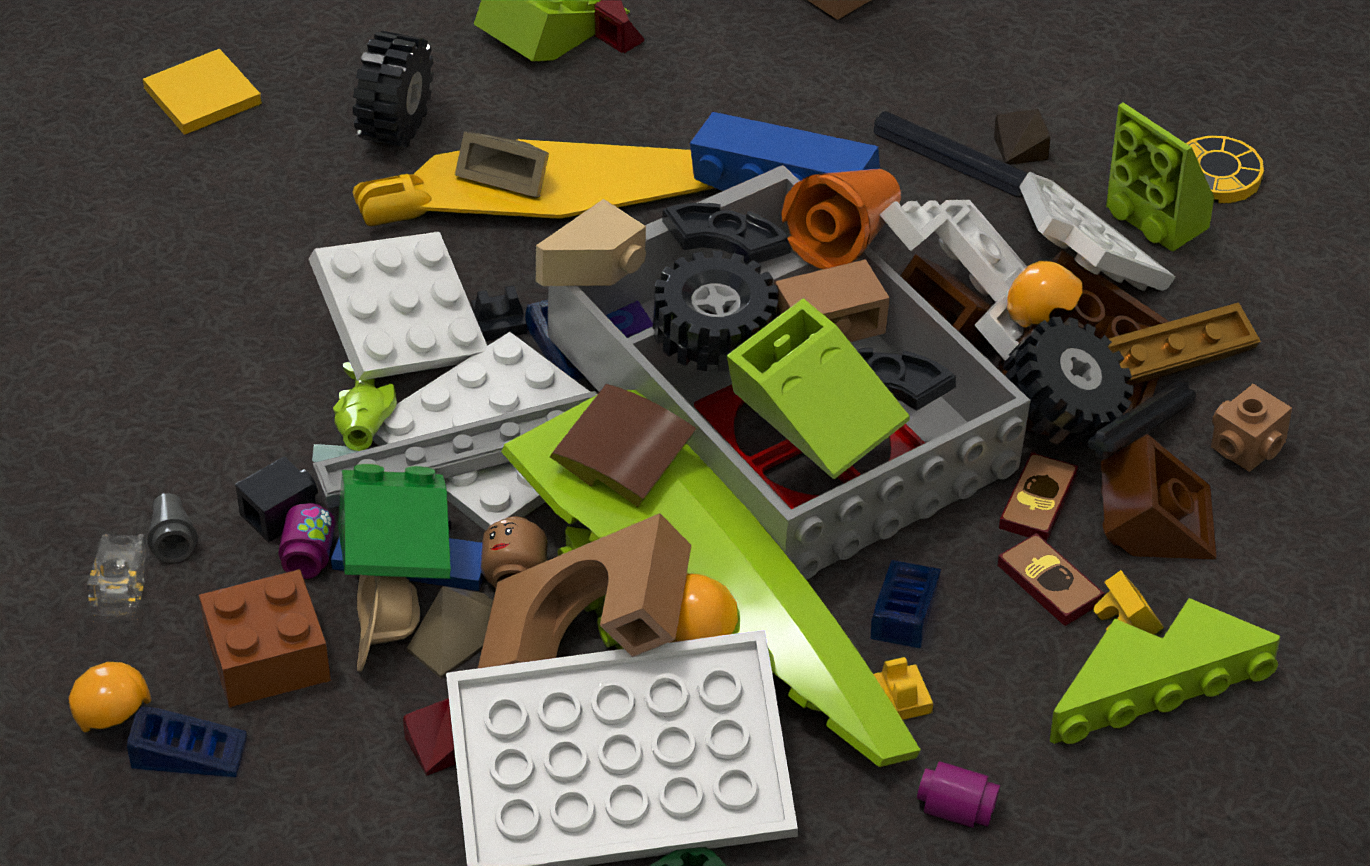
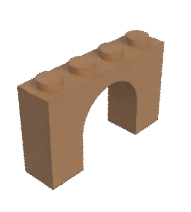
M659 513L498 581L478 668L556 658L560 641L570 623L585 607L604 595L606 597L600 626L632 657L674 641L692 545Z

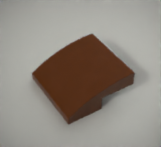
M605 384L554 449L550 458L589 486H592L598 479L633 505L639 507L692 437L696 428L669 410L642 396L613 385Z

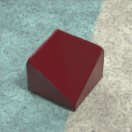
M601 0L594 4L595 37L621 53H626L645 41L644 37L629 21L621 0Z
M449 698L408 713L403 717L405 740L426 776L456 764Z

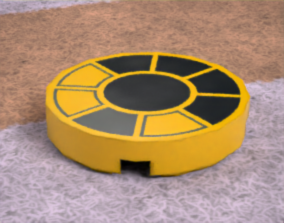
M1204 136L1192 139L1186 143L1192 147L1214 195V199H1218V203H1233L1245 200L1257 192L1263 179L1264 167L1262 158L1254 148L1243 141L1226 136Z

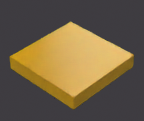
M220 49L143 78L144 89L184 135L262 104L260 92Z

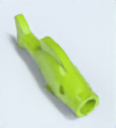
M346 362L343 364L344 371L350 378L355 379V387L351 390L339 392L340 400L333 407L335 425L343 436V441L348 448L362 451L372 444L373 437L384 420L396 408V391L393 384L379 388L374 387L375 378L357 381L350 362Z

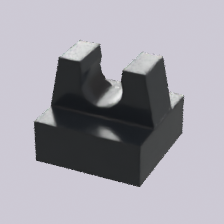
M514 285L505 287V295L489 297L487 290L477 292L476 300H471L472 311L485 341L499 339L508 332L515 336L527 334V322Z

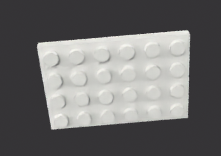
M765 630L670 642L633 657L625 649L446 673L467 866H588L668 855L674 850L705 846L711 849L798 837V827Z

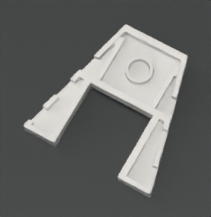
M934 200L926 202L922 207L917 201H908L902 207L897 201L893 202L879 215L910 251L935 231L940 237L939 244L943 251L953 260L959 259L970 272L969 278L974 287L985 296L990 295L996 302L979 319L975 326L1006 361L1009 358V353L1019 344L1016 340L1023 335L1024 327L1017 325L1009 316L1007 297L1014 279L1027 267L1025 263L970 200H946L941 205Z

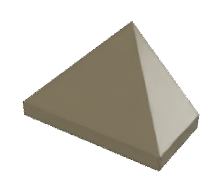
M464 132L455 176L533 197H540L549 153L524 141Z
M442 586L410 641L407 651L438 677L444 678L446 673L452 672L482 650L493 600L484 593Z

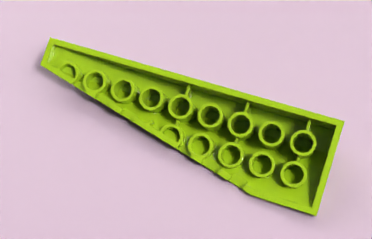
M627 390V391L633 392V393H635V394H637V395H639V396L644 397L642 394L638 393L636 390ZM596 396L504 444L501 453L553 511L569 524L575 523L577 520L592 531L589 540L592 542L661 513L692 545L687 573L705 575L722 583L736 600L738 622L732 634L765 630L772 673L792 687L788 694L790 698L803 708L809 707L812 710L822 711L829 716L826 726L878 767L918 757L921 749L836 619L754 515L687 443L639 507L633 505L598 479L592 486H589L550 458L554 449Z

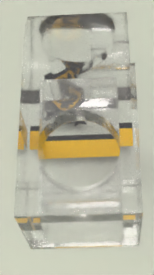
M103 534L87 583L93 622H139L141 596L149 560L148 537L146 534Z

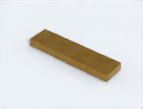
M1238 302L1109 338L1112 343L1108 348L1112 353L1120 351L1124 357L1120 366L1121 368H1129L1132 376L1126 384L1134 385L1234 356L1256 348L1261 341Z

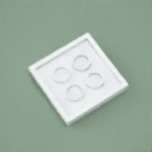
M440 232L316 248L310 255V264L357 381L459 365L469 357L482 353L487 348L483 334Z

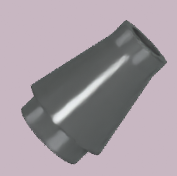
M162 494L152 504L153 514L147 544L151 552L160 560L167 563H177L187 559L192 554L198 542V534L183 508L181 499L175 494Z

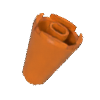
M882 169L814 174L795 183L785 196L781 212L782 223L787 221L791 234L787 238L791 248L805 262L820 269H828L856 261L886 223L879 214L895 201L900 204V186L893 175Z

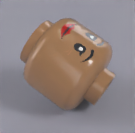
M518 516L508 517L490 525L484 532L480 569L484 579L496 588L498 581L546 562L548 540L545 532L535 523Z

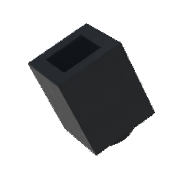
M285 456L235 484L240 516L268 543L282 535L287 512L292 507L306 503L316 504L315 496L318 494L317 485L309 472L305 469L299 470Z

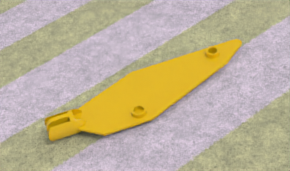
M518 139V141H524L549 153L540 197H533L455 176L460 151L434 155L414 174H402L360 182L354 186L353 196L366 225L371 227L417 218L427 211L560 219L581 215L603 199L615 207H622L714 189V187L694 179L691 150Z

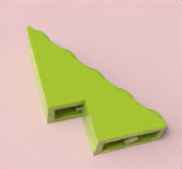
M1188 598L1163 638L1114 619L1053 711L1050 742L1055 744L1064 741L1067 744H1073L1084 739L1091 731L1109 725L1114 728H1121L1130 724L1139 715L1157 709L1160 712H1169L1180 706L1184 700L1202 694L1208 697L1217 696L1223 693L1231 684L1249 678L1253 681H1262L1270 677L1278 667L1276 655L1280 636Z

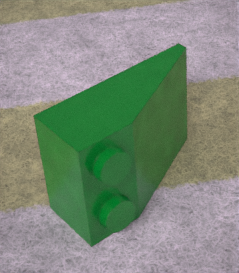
M359 464L354 466V470H342L338 529L345 575L450 579L447 488L443 474H435L434 469L422 466L407 467L405 472H384L382 466L374 464Z

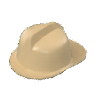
M360 575L357 611L361 634L357 671L361 672L363 670L370 645L404 639L412 634L418 626L420 607L417 591L406 577Z

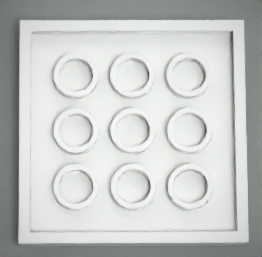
M508 332L488 345L482 353L469 357L396 404V408L384 420L373 437V441L382 446L590 391L514 334ZM510 462L444 479L447 488V500L485 531L495 522L512 516L524 517L545 503V500Z

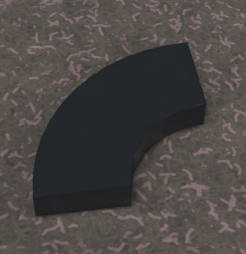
M687 203L663 209L662 222L683 250L696 248L720 249L730 254L736 253L744 256V263L746 265L753 260L761 263L791 253V246L787 239L789 236L774 223L753 212L748 211L746 215H742L732 210H721V204Z
M873 348L856 349L893 396L916 411L956 388V375L941 364L925 356L903 350L901 355L873 352Z

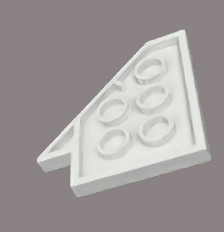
M1029 172L1019 186L1037 230L1055 245L1063 249H1067L1069 246L1078 254L1074 260L1088 271L1097 275L1102 271L1119 283H1122L1125 279L1142 291H1145L1148 286L1164 291L1169 288L1176 276L1052 180Z

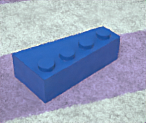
M717 112L711 113L690 142L694 179L721 191H725L782 165L800 181L814 174L880 169L878 146Z

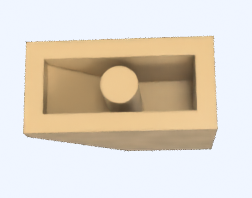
M605 199L601 200L536 245V282L542 286H612L627 274L637 271L645 262L646 226Z

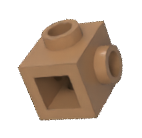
M1252 384L1231 402L1229 400L1223 402L1216 410L1212 419L1214 431L1211 448L1247 471H1252L1265 459H1273L1280 452L1283 444L1286 443L1292 407Z

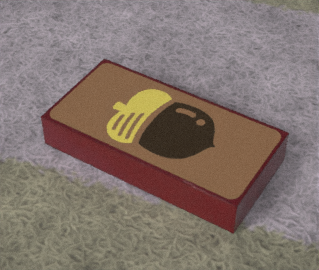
M1031 452L1000 517L999 529L1025 537H1030L1037 533L1047 542L1076 480L1078 466Z
M1037 533L998 555L997 566L1064 626L1094 609V606L1104 597L1102 590Z

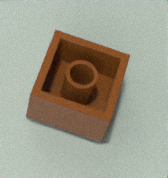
M300 569L199 595L205 633L229 707L331 681L326 641Z

